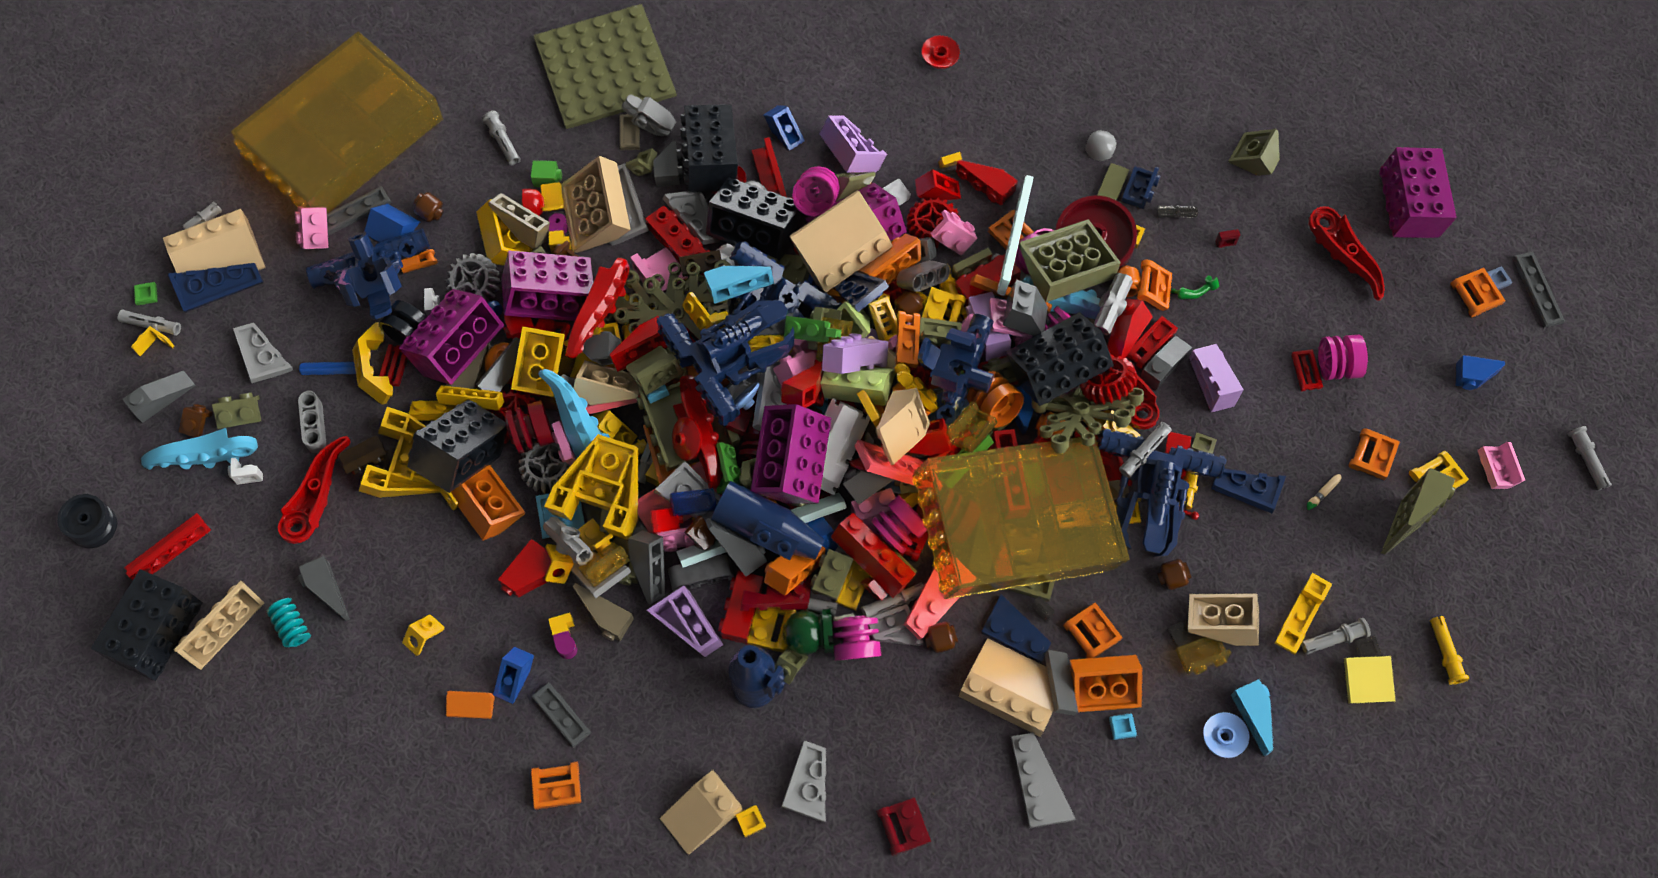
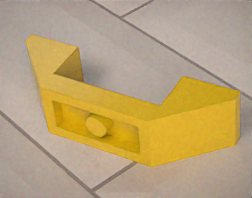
M375 322L357 340L352 351L358 387L383 405L392 397L393 386L389 383V377L373 376V366H370V350H377L384 341V332L379 327V322Z

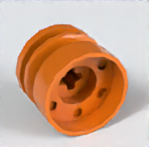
M990 371V373L994 374V379L988 394L969 389L967 401L970 407L975 409L978 414H981L987 423L992 427L999 428L1016 418L1024 404V396L1014 385L1009 384L1008 380L1003 378L999 372Z

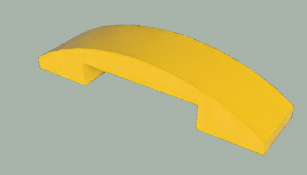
M1314 573L1311 574L1275 641L1276 645L1294 655L1297 653L1305 633L1319 606L1324 601L1332 583Z

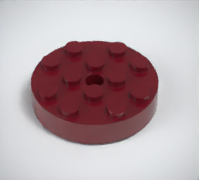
M1093 195L1080 198L1065 208L1058 219L1056 230L1089 219L1121 262L1119 269L1126 265L1136 245L1137 227L1133 216L1124 205L1106 196Z

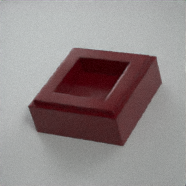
M1239 229L1219 232L1215 240L1216 246L1222 248L1236 245L1240 237Z

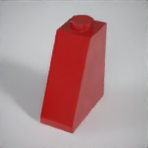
M531 539L499 577L498 581L502 586L500 589L508 596L514 594L519 598L547 583L545 576L552 562L547 550ZM558 568L554 570L552 576L558 577L564 574V569Z

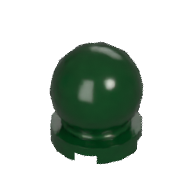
M831 608L822 609V615L820 614L819 616L811 611H800L789 617L782 633L784 642L789 649L803 655L815 653L820 648H825V654L834 653Z

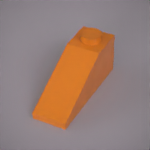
M821 547L815 560L792 555L790 560L780 556L774 562L770 561L765 568L766 576L764 583L786 596L819 567L820 559L825 554L826 548Z

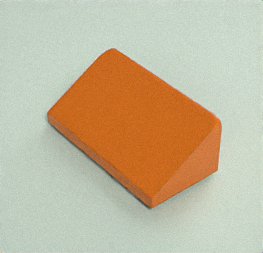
M447 691L446 716L492 719L494 696L492 693Z

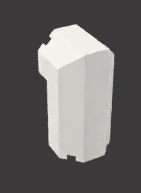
M832 398L825 413V416L832 419L821 489L832 495H835L837 490L833 487H839L849 466V461L846 460L851 461L856 451L854 445L857 440H861L870 421L868 414L865 418L863 417V411L841 401L837 405L834 398Z

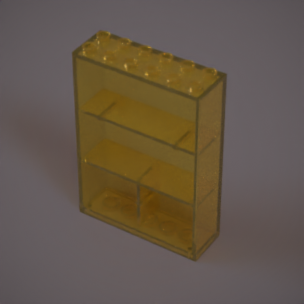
M358 31L234 128L231 133L235 138L233 142L240 149L239 152L247 161L251 159L253 161L252 165L257 171L261 172L263 170L266 173L264 174L270 183L276 182L278 184L277 188L283 195L289 194L291 196L290 200L295 206L299 207L301 205L304 208L326 207V213L328 214L441 122L443 117L436 98Z
M1096 436L1095 443L1092 446L1083 445L1081 437L1069 439V448L1064 453L1054 452L1051 447V441L927 458L913 472V483L917 486L919 494L918 504L924 514L923 524L929 534L928 545L933 551V565L939 575V589L943 593L944 599L1108 572L1130 560Z

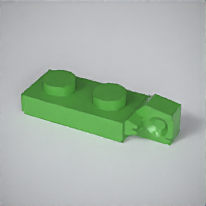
M786 316L784 337L791 332L793 327L794 339L825 343L829 341V337L840 338L842 330L830 328L831 323H828V321Z

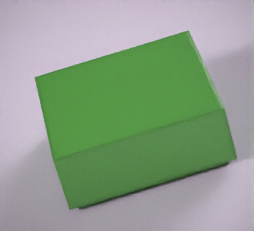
M151 282L134 285L135 304L143 305L157 302V284Z

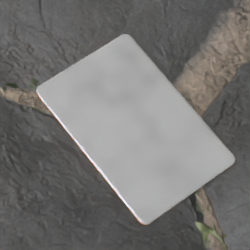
M900 179L883 188L896 197L898 205L910 199L911 194Z

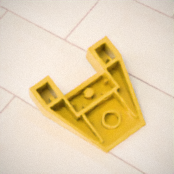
M390 407L386 408L378 434L397 439L398 443L388 471L367 465L359 492L379 498L440 492L441 488L407 467L409 461L408 454L413 445L412 437L417 430L426 427L423 423L408 413Z
M598 434L552 487L544 507L551 514L570 521L580 501L605 509L609 513L603 527L609 534L612 533L614 536L628 540L632 536L638 522V447Z

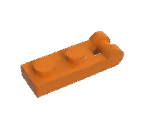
M898 311L895 365L904 363L911 368H917L920 335V314L918 313L910 315L904 311Z

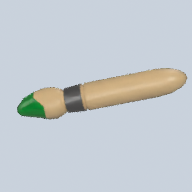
M1340 474L1333 476L1308 501L1307 510L1318 506L1320 501L1335 488L1341 480L1342 476Z

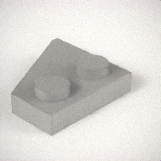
M908 604L871 617L878 618V624L868 625V628L879 629V633L872 635L873 640L885 643L923 645V640H918L903 625L910 613Z

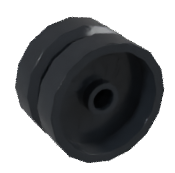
M396 300L392 305L391 315L384 316L378 324L389 338L402 345L405 338L411 335L417 329L418 324L425 320L427 316L411 304Z
M80 494L68 499L62 505L58 513L57 524L60 531L78 546L90 549L106 544L114 536L117 529V517L114 511L98 497L90 494Z

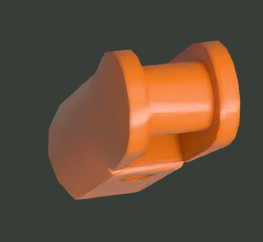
M429 249L412 257L401 259L403 274L437 264L438 260L434 258L435 251Z

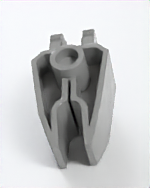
M628 95L621 106L625 112L633 117L631 121L634 125L654 135L668 136L676 123L671 113L650 97H645L641 100L635 97V95Z

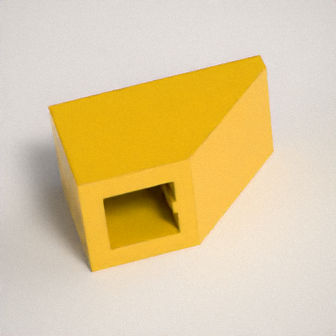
M610 410L597 412L592 415L598 419V429L602 433L609 434L610 438L630 445L637 438V435Z

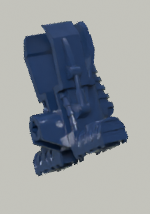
M423 228L376 244L375 247H373L367 233L363 232L362 234L348 237L353 252L306 268L307 277L313 289L318 286L321 287L326 284L335 283L336 288L342 293L346 304L353 307L360 305L356 292L361 299L368 297L370 316L372 319H378L392 312L389 295L402 287L397 276L403 267L401 259L412 257L417 252L420 253L431 248ZM408 243V245L411 246V248L407 249V247L404 246V244ZM330 270V272L333 273V275L326 273V271Z
M745 241L737 243L734 251L731 252L729 259L736 261L740 266L771 267L774 280L772 285L745 293L737 308L732 311V315L740 313V309L751 296L753 299L750 305L756 301L781 300L789 310L788 313H793L794 317L805 318L797 310L800 303H803L810 312L815 307L837 310L843 304L836 302L835 298L824 291H819L815 285L811 286L807 280L803 283L799 281L796 285L782 277L785 266L782 264L778 265L774 259L771 258L770 260L766 254L755 247H750L749 243Z
M781 300L756 301L738 314L727 315L726 319L717 325L714 324L707 329H702L700 331L701 339L692 343L686 327L675 318L673 313H667L665 316L657 318V332L659 335H662L670 351L674 352V356L680 361L679 364L682 368L693 365L698 373L694 379L696 382H700L695 388L701 392L702 399L706 400V405L714 417L719 419L718 422L723 427L729 422H733L740 415V411L736 408L728 389L723 387L720 382L726 378L733 385H739L741 381L750 378L753 374L758 372L764 373L767 367L779 359L787 357L794 346L793 327L791 332L781 342L751 352L750 345L748 344V341L762 330L786 318L789 310ZM746 366L749 371L738 373L743 367Z
M977 313L973 314L966 332L954 328L949 330L946 339L951 340V344H941L939 349L931 343L929 338L925 337L918 354L920 365L931 370V384L941 387L944 391L935 420L944 418L942 414L946 415L950 412L952 418H947L945 423L951 438L965 403L968 389L988 394L994 379V374L977 368L994 321L987 316ZM979 333L980 338L976 339V334ZM963 370L965 374H961L960 376L956 374L961 373V371Z
M1106 428L1096 436L1095 449L1103 450L1110 455L1118 457H1130V453L1133 450H1137L1145 439L1140 436L1136 438L1132 434L1119 431L1111 432V429ZM1177 445V448L1171 447L1169 454L1153 451L1146 459L1147 462L1144 465H1140L1130 478L1122 474L1118 497L1114 500L1116 511L1113 533L1118 547L1123 550L1132 549L1128 540L1127 528L1136 502L1147 501L1148 510L1143 546L1145 551L1156 553L1153 557L1168 555L1177 545L1181 520L1185 518L1184 502L1187 498L1189 483L1181 479L1182 469L1194 475L1214 476L1220 479L1225 470L1224 466L1227 460L1225 456L1219 455V457H1216L1212 453L1200 450L1193 451L1191 448L1183 449V446ZM1128 480H1131L1132 492L1127 493L1125 498H1123L1124 488H1126ZM1178 490H1179L1180 508H1179V502H1176V501H1177V500H1176V497H1177V494H1178Z

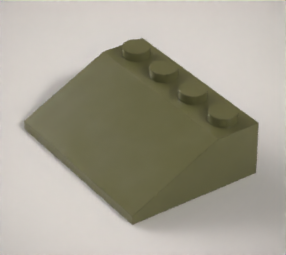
M1089 219L1021 241L1018 244L1033 284L1039 290L1045 303L1113 280L1121 263Z
M1429 468L1402 498L1382 548V554L1388 553L1416 531L1424 522L1428 523L1432 515H1436L1439 507L1443 508L1447 499L1450 500L1455 492V488L1452 487L1455 478L1432 468Z

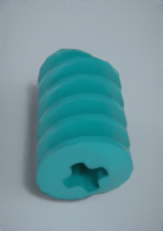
M291 598L281 599L273 603L267 610V615L271 618V623L278 632V637L282 640L284 647H296L311 638L310 633H305L308 628L301 626L304 620L298 618L300 613L294 611L296 605L290 604Z

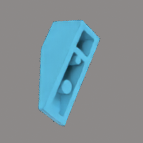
M721 266L704 272L706 285L714 304L774 284L771 267Z
M1257 680L1235 690L1231 697L1261 752L1266 756L1273 751L1271 702L1267 687L1261 684L1260 680Z

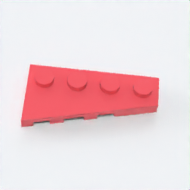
M946 548L941 551L939 559L934 565L927 582L924 584L919 598L915 601L903 624L918 640H921L928 633L929 627L938 622L976 579Z

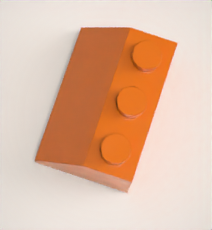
M908 234L897 237L891 242L892 248L857 272L886 280L889 285L897 279L900 271L914 266L921 260V242L917 237Z
M488 465L451 491L458 502L459 509L482 540L499 535L525 514L523 508L491 465Z
M1136 655L1070 660V671L1078 712L1142 707V667Z

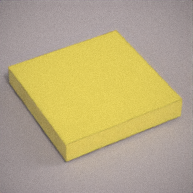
M1391 656L1344 658L1348 703L1395 701Z

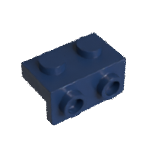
M1134 166L1121 202L1141 209L1145 208L1146 202L1151 203L1154 191H1151L1152 186L1157 187L1160 176L1157 175L1159 168L1155 167L1154 171L1151 172Z

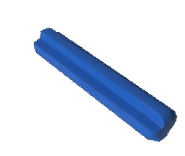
M354 362L301 363L299 366L301 375L356 374Z

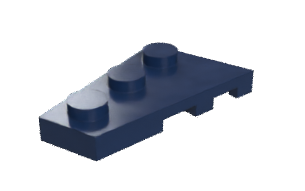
M1225 469L1220 479L1215 477L1211 489L1273 513L1286 476L1270 477L1264 473L1253 475L1247 474L1245 471Z
M1001 594L981 633L1042 663L1045 657L1044 653L1049 649L1051 642Z

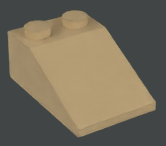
M585 360L576 376L573 389L589 405L636 399L639 395L638 389L640 387L629 372L622 370L617 372L615 368L601 366Z
M1189 594L1188 632L1235 646H1259L1258 595Z
M712 770L692 786L660 819L689 855L732 820L735 815L743 811V809L718 775Z

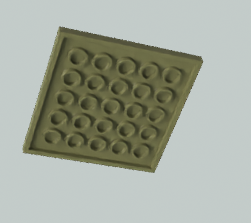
M642 4L533 35L566 129L625 112L621 106L628 95H635V97L641 100L645 97H650L656 102L677 96Z

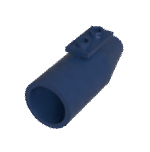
M730 481L711 518L712 521L788 560L791 559L792 555L815 560L825 541L791 510L757 493L751 492V490L733 481Z
M753 645L744 646L735 653L729 663V676L733 694L738 702L746 707L759 708L765 706L774 698L775 694L779 695L785 686V682H783L785 679L783 667L778 666L775 671L772 657L768 652Z

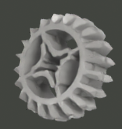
M471 253L470 256L463 255V260L456 258L457 264H450L453 270L447 271L450 278L445 279L449 284L446 289L448 291L456 289L464 292L475 290L477 292L475 293L476 295L482 296L487 303L490 302L489 297H495L493 291L499 290L496 283L501 282L497 278L500 274L496 270L497 266L491 263V259L484 257L482 254L476 255ZM481 266L479 270H469L472 267Z
M534 440L533 450H529L527 446L528 452L521 454L524 459L519 460L521 466L519 472L522 474V480L527 481L526 484L529 488L533 486L536 492L541 488L542 493L545 494L547 488L550 491L552 490V487L568 470L570 465L567 462L563 463L559 459H554L553 452L558 453L561 450L559 444L552 443L541 447ZM531 468L541 471L543 477L535 476L531 472Z

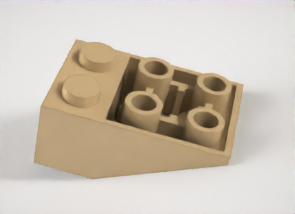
M917 388L893 391L890 399L887 401V406L882 414L880 423L876 428L877 437L881 439L884 455L888 457L890 465H894L926 435L930 422Z

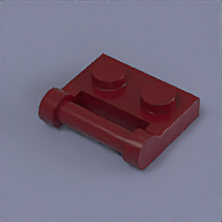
M915 797L876 811L878 818L882 820L890 842L892 856L931 843ZM896 813L906 840L904 844L899 843L890 818L891 814Z

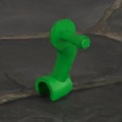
M1208 275L1205 278L1206 284L1199 289L1191 290L1181 287L1179 290L1172 289L1171 292L1178 294L1179 299H1197L1209 290L1218 289L1219 281L1217 277L1212 280V277Z

